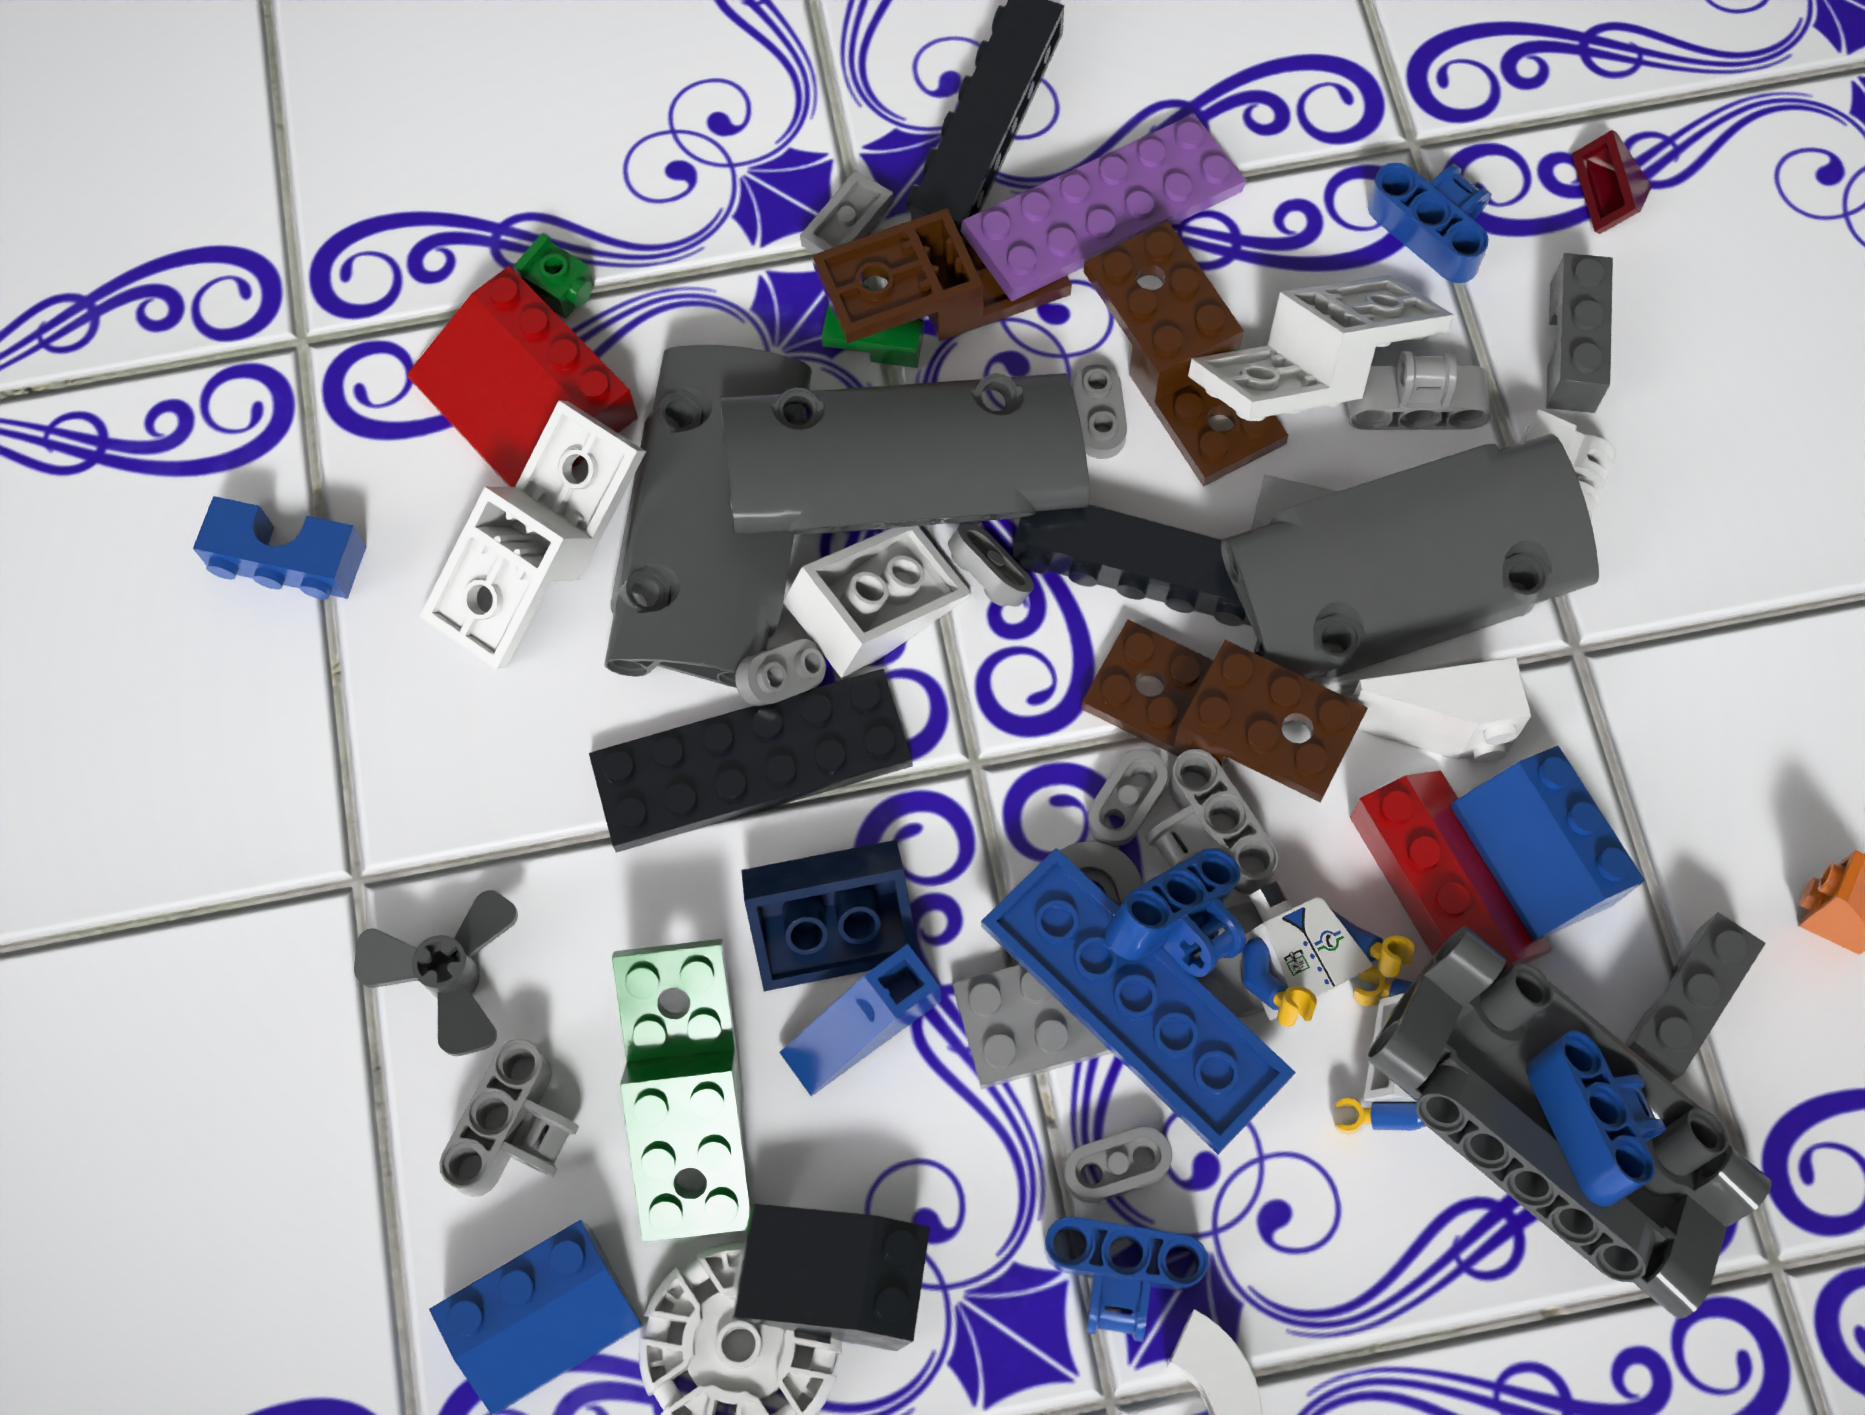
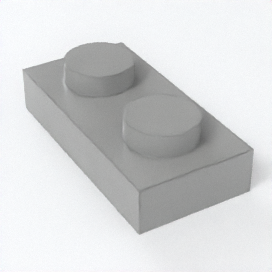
M855 170L801 233V246L816 254L867 236L894 203L893 192Z

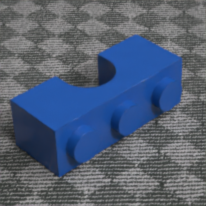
M213 496L193 546V550L206 565L207 571L215 576L230 580L235 579L236 575L252 578L256 583L270 589L279 590L282 589L283 585L299 588L306 595L322 600L329 599L330 595L348 599L366 550L365 543L353 525L306 516L299 535L293 541L282 546H269V541L275 527L259 505Z

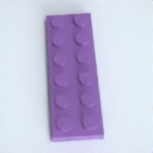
M1192 114L962 221L961 233L1012 302L1083 268L1084 261L1157 225L1169 221L1172 226L1241 193L1246 179L1196 115Z

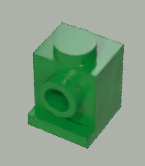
M541 233L513 266L514 271L555 313L565 319L576 307L586 303L595 286L589 265L551 243L550 237L544 233Z

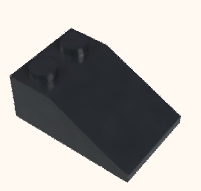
M754 1204L752 1206L732 1319L898 1351L914 1341L930 1227L877 1215Z

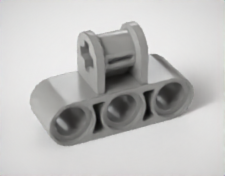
M1402 351L1397 366L1370 367L1363 398L1348 401L1349 424L1354 428L1362 430H1465L1481 427L1491 420L1487 371L1479 366L1457 365L1454 351H1445L1442 356H1413L1411 351Z
M1202 749L1184 751L1176 758L1169 782L1170 794L1180 811L1151 829L1145 836L1149 846L1156 845L1170 868L1204 849L1214 848L1226 852L1234 858L1239 866L1240 880L1234 889L1243 894H1252L1270 884L1278 865V852L1274 843L1218 761L1209 752ZM1187 772H1197L1206 778L1207 784L1201 787H1191L1182 780L1181 776ZM1218 813L1226 814L1234 820L1236 826L1230 830L1218 829L1211 823L1210 817ZM1245 856H1254L1263 863L1265 870L1258 874H1251L1240 866L1238 860Z
M523 1039L510 1040L496 1052L442 1153L439 1165L444 1181L464 1195L471 1197L483 1196L491 1191L499 1181L510 1158L554 1177L557 1171L554 1163L568 1136L575 1135L579 1128L571 1120L539 1105L550 1084L552 1069L547 1057L530 1041ZM522 1058H534L535 1066L533 1072L523 1080H513L511 1072L515 1063ZM507 1106L509 1115L504 1125L496 1130H487L485 1120L488 1113L495 1107ZM479 1155L482 1161L480 1172L471 1180L461 1181L459 1178L461 1163L470 1156Z

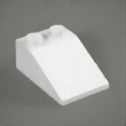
M919 526L888 529L802 566L783 603L812 641L818 645L819 650L842 678L880 660L967 600L971 592Z
M1516 657L1361 679L1351 699L1368 707L1357 730L1454 759L1474 757L1476 762H1490L1504 757L1531 717Z

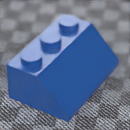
M1559 745L1515 763L1450 805L1533 942L1615 905L1645 881Z
M581 1219L429 1308L453 1360L491 1415L500 1413L643 1327L592 1228Z

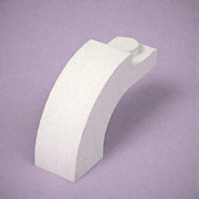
M1194 1309L1186 1321L1166 1367L1182 1375L1192 1383L1203 1398L1209 1415H1263L1258 1385L1242 1351L1220 1326Z

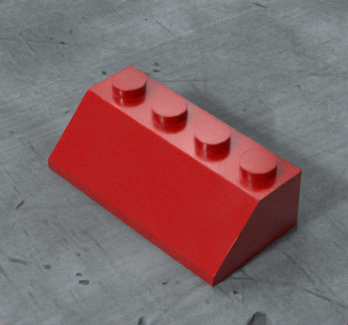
M1441 770L1405 775L1359 798L1350 819L1432 956L1436 954L1456 930L1465 925L1506 959L1505 965L1512 963L1515 966L1520 963H1529L1552 950L1545 938L1533 942L1451 809L1450 805L1458 797Z

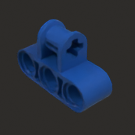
M1395 162L1384 165L1376 173L1367 207L1371 217L1444 279L1454 283H1465L1472 280L1479 271L1489 242L1487 232L1474 219L1486 207L1492 193L1485 188L1481 190L1476 188L1461 175L1462 169L1456 164L1447 167L1430 183L1405 164Z
M1208 848L1132 890L1106 926L1104 934L1110 949L1118 956L1127 960H1138L1163 946L1181 968L1195 977H1203L1214 970L1218 960L1237 956L1246 945L1245 933L1239 921L1224 906L1223 902L1240 880L1241 873L1238 864L1226 852ZM1221 928H1224V929H1225V932H1223L1222 934L1218 935V934H1219V931H1218V930L1221 929ZM1200 952V957L1195 959L1193 956Z
M1571 1030L1566 1032L1534 1055L1527 1063V1075L1530 1084L1584 1196L1598 1206L1609 1207L1652 1181L1655 1175V1164L1645 1142L1662 1134L1667 1127L1662 1119L1655 1118L1642 1091L1645 1082L1642 1076L1638 1074L1613 1077L1596 1043L1588 1035L1580 1031Z
M1063 1217L1055 1221L1048 1229L1044 1241V1254L1049 1264L1056 1270L1068 1274L1093 1277L1086 1333L1095 1334L1098 1329L1132 1334L1134 1341L1143 1342L1151 1287L1174 1291L1190 1289L1204 1277L1209 1265L1208 1254L1204 1245L1189 1235L1079 1217ZM1063 1231H1074L1083 1238L1085 1252L1075 1260L1063 1259L1054 1249V1238ZM1127 1239L1138 1247L1140 1262L1136 1267L1122 1269L1112 1262L1109 1249L1115 1241ZM1182 1248L1188 1250L1193 1255L1196 1269L1192 1276L1178 1278L1169 1272L1166 1266V1256L1170 1250ZM1105 1308L1128 1311L1131 1315L1109 1312Z

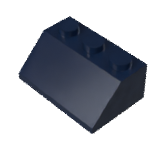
M897 840L741 870L744 902L764 991L870 971L906 944L912 948L920 959Z

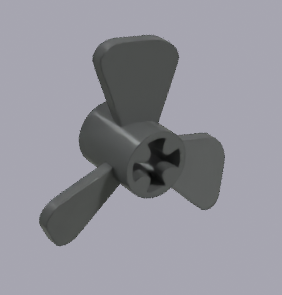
M494 890L484 891L474 900L454 938L437 935L426 939L418 947H414L374 928L367 929L360 934L357 940L354 962L355 976L359 982L368 988L418 980L438 999V1044L440 1048L451 1056H463L485 1050L495 1043L497 1030L472 996L480 978L478 965L472 956L509 930L518 919V910L512 902ZM454 957H457L458 962H451L447 966L448 972L453 977L440 982V976L434 971L437 965L454 961Z

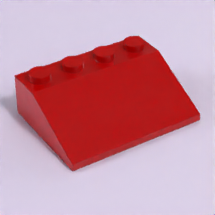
M510 266L471 293L407 374L408 379L508 487L516 486L559 400L569 401L617 433L621 432L638 418L630 389ZM581 455L578 456L572 464V469L585 460V458Z

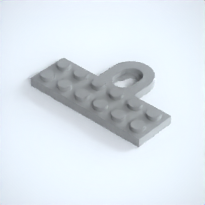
M1086 841L1074 843L1060 850L1093 883L1098 884L1104 893L1119 907L1132 890L1143 885L1134 863L1123 852L1111 845ZM1252 901L1227 908L1239 921L1245 934L1264 923ZM1224 928L1219 929V930H1218V931H1219V934H1218V935H1220V934H1222L1223 932H1225V929H1224ZM1200 952L1194 955L1193 957L1195 959H1198L1200 957ZM1242 952L1233 958L1218 960L1214 970L1203 977H1195L1237 1018L1265 1011L1262 1001L1247 990L1242 983ZM1021 965L952 983L981 1090L1112 1054L1105 1045Z

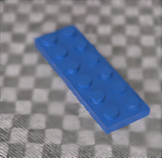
M1055 848L981 920V927L1219 1155L1290 1081L1296 1072L1193 975L1188 974L1163 947L1138 960H1127L1113 952L1106 942L1104 933L1106 926L1119 909V906L1063 853Z

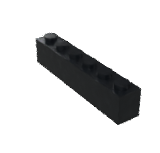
M1008 0L1006 6L999 5L992 22L993 33L989 41L983 40L978 48L975 59L976 69L972 76L966 75L962 81L958 95V107L955 112L949 111L944 119L941 130L942 140L938 149L934 147L930 149L924 164L925 176L921 184H914L909 192L906 211L911 212V220L948 208L961 236L963 235L961 233L962 221L981 212L1063 35L1064 5L1050 0Z
M1090 504L1084 508L1035 511L1034 515L1021 517L1013 540V559L1028 571L1039 574L1049 571L1068 576L1072 582L1082 586L1092 587L1097 584L1116 589L1120 595L1129 599L1141 600L1149 598L1165 603L1170 609L1181 613L1197 611L1214 616L1218 622L1229 626H1240L1242 624L1251 626L1225 568L1220 548L1221 539Z

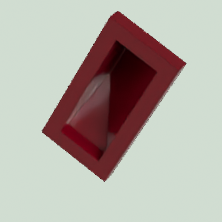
M1611 130L1572 153L1596 233L1601 234L1641 212L1652 186L1617 132Z

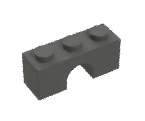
M1564 253L1550 283L1549 325H1557V336L1554 352L1547 366L1546 408L1595 413L1610 386L1613 257Z
M1717 912L1696 931L1671 970L1675 973L1657 1001L1644 1012L1624 1044L1670 1082L1679 1078L1685 1073L1766 943Z

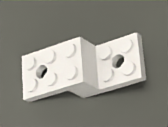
M1390 275L1282 291L1279 294L1268 346L1191 358L1188 377L1204 387L1207 394L1219 398L1233 408L1239 417L1249 421H1261L1267 416L1283 413L1299 414L1305 409L1321 406L1336 407L1342 402L1363 398L1376 346L1386 347L1391 342L1408 339L1420 341L1425 340L1427 336L1448 333L1454 314Z
M559 400L516 486L484 487L420 617L494 668H507L550 583L580 580L646 451L569 401ZM581 455L589 465V472L587 478L583 482L578 483L572 475V464ZM483 585L491 591L493 596L492 607L487 613L479 608L477 602V593Z

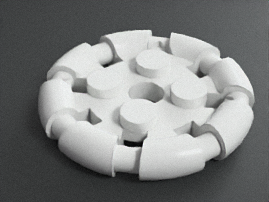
M731 1242L713 1246L696 1253L697 1260L681 1271L676 1267L657 1288L644 1316L649 1317L645 1338H639V1368L647 1395L651 1396L654 1394L664 1410L661 1415H715L718 1401L737 1405L735 1415H770L761 1400L773 1396L779 1388L789 1403L772 1415H817L827 1401L835 1384L837 1376L832 1375L836 1353H842V1341L732 1319L746 1242ZM710 1278L719 1292L700 1304L694 1295L693 1289ZM671 1322L686 1324L682 1345L667 1343ZM736 1329L749 1330L755 1338L753 1354L742 1362L729 1360L724 1352L726 1337ZM797 1345L814 1349L810 1370L793 1367ZM688 1370L692 1380L698 1387L683 1397L673 1381Z

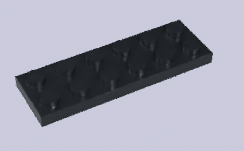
M884 669L813 688L777 703L747 707L589 753L612 846L616 853L913 767L911 754Z

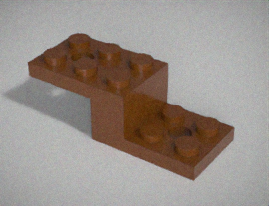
M948 208L812 255L813 267L847 344L924 316H928L940 342L1071 295L1072 288L1068 276H1065L1011 302L964 235L960 236ZM872 276L883 277L888 282L884 288L876 291L866 289L862 286V283L865 279Z
M1169 221L1084 261V274L1132 344L1129 376L1203 487L1286 445L1289 435L1275 415L1267 416L1261 421L1245 420L1239 417L1233 408L1219 398L1207 394L1204 387L1188 377L1191 358L1240 350L1244 330ZM1151 275L1158 277L1163 285L1158 289L1149 290L1141 287L1137 281L1143 276ZM1223 415L1228 417L1234 426L1228 431H1216L1210 427L1207 421L1212 416Z
M1127 619L1081 705L1082 710L1177 757L1190 749H1202L1209 752L1222 768L1227 759L1230 758L1320 803L1368 707L1226 639L1215 659L1212 660ZM1144 676H1153L1162 682L1164 690L1156 696H1145L1138 691L1135 683ZM1289 721L1302 722L1309 729L1311 737L1303 743L1291 742L1283 735L1282 726Z

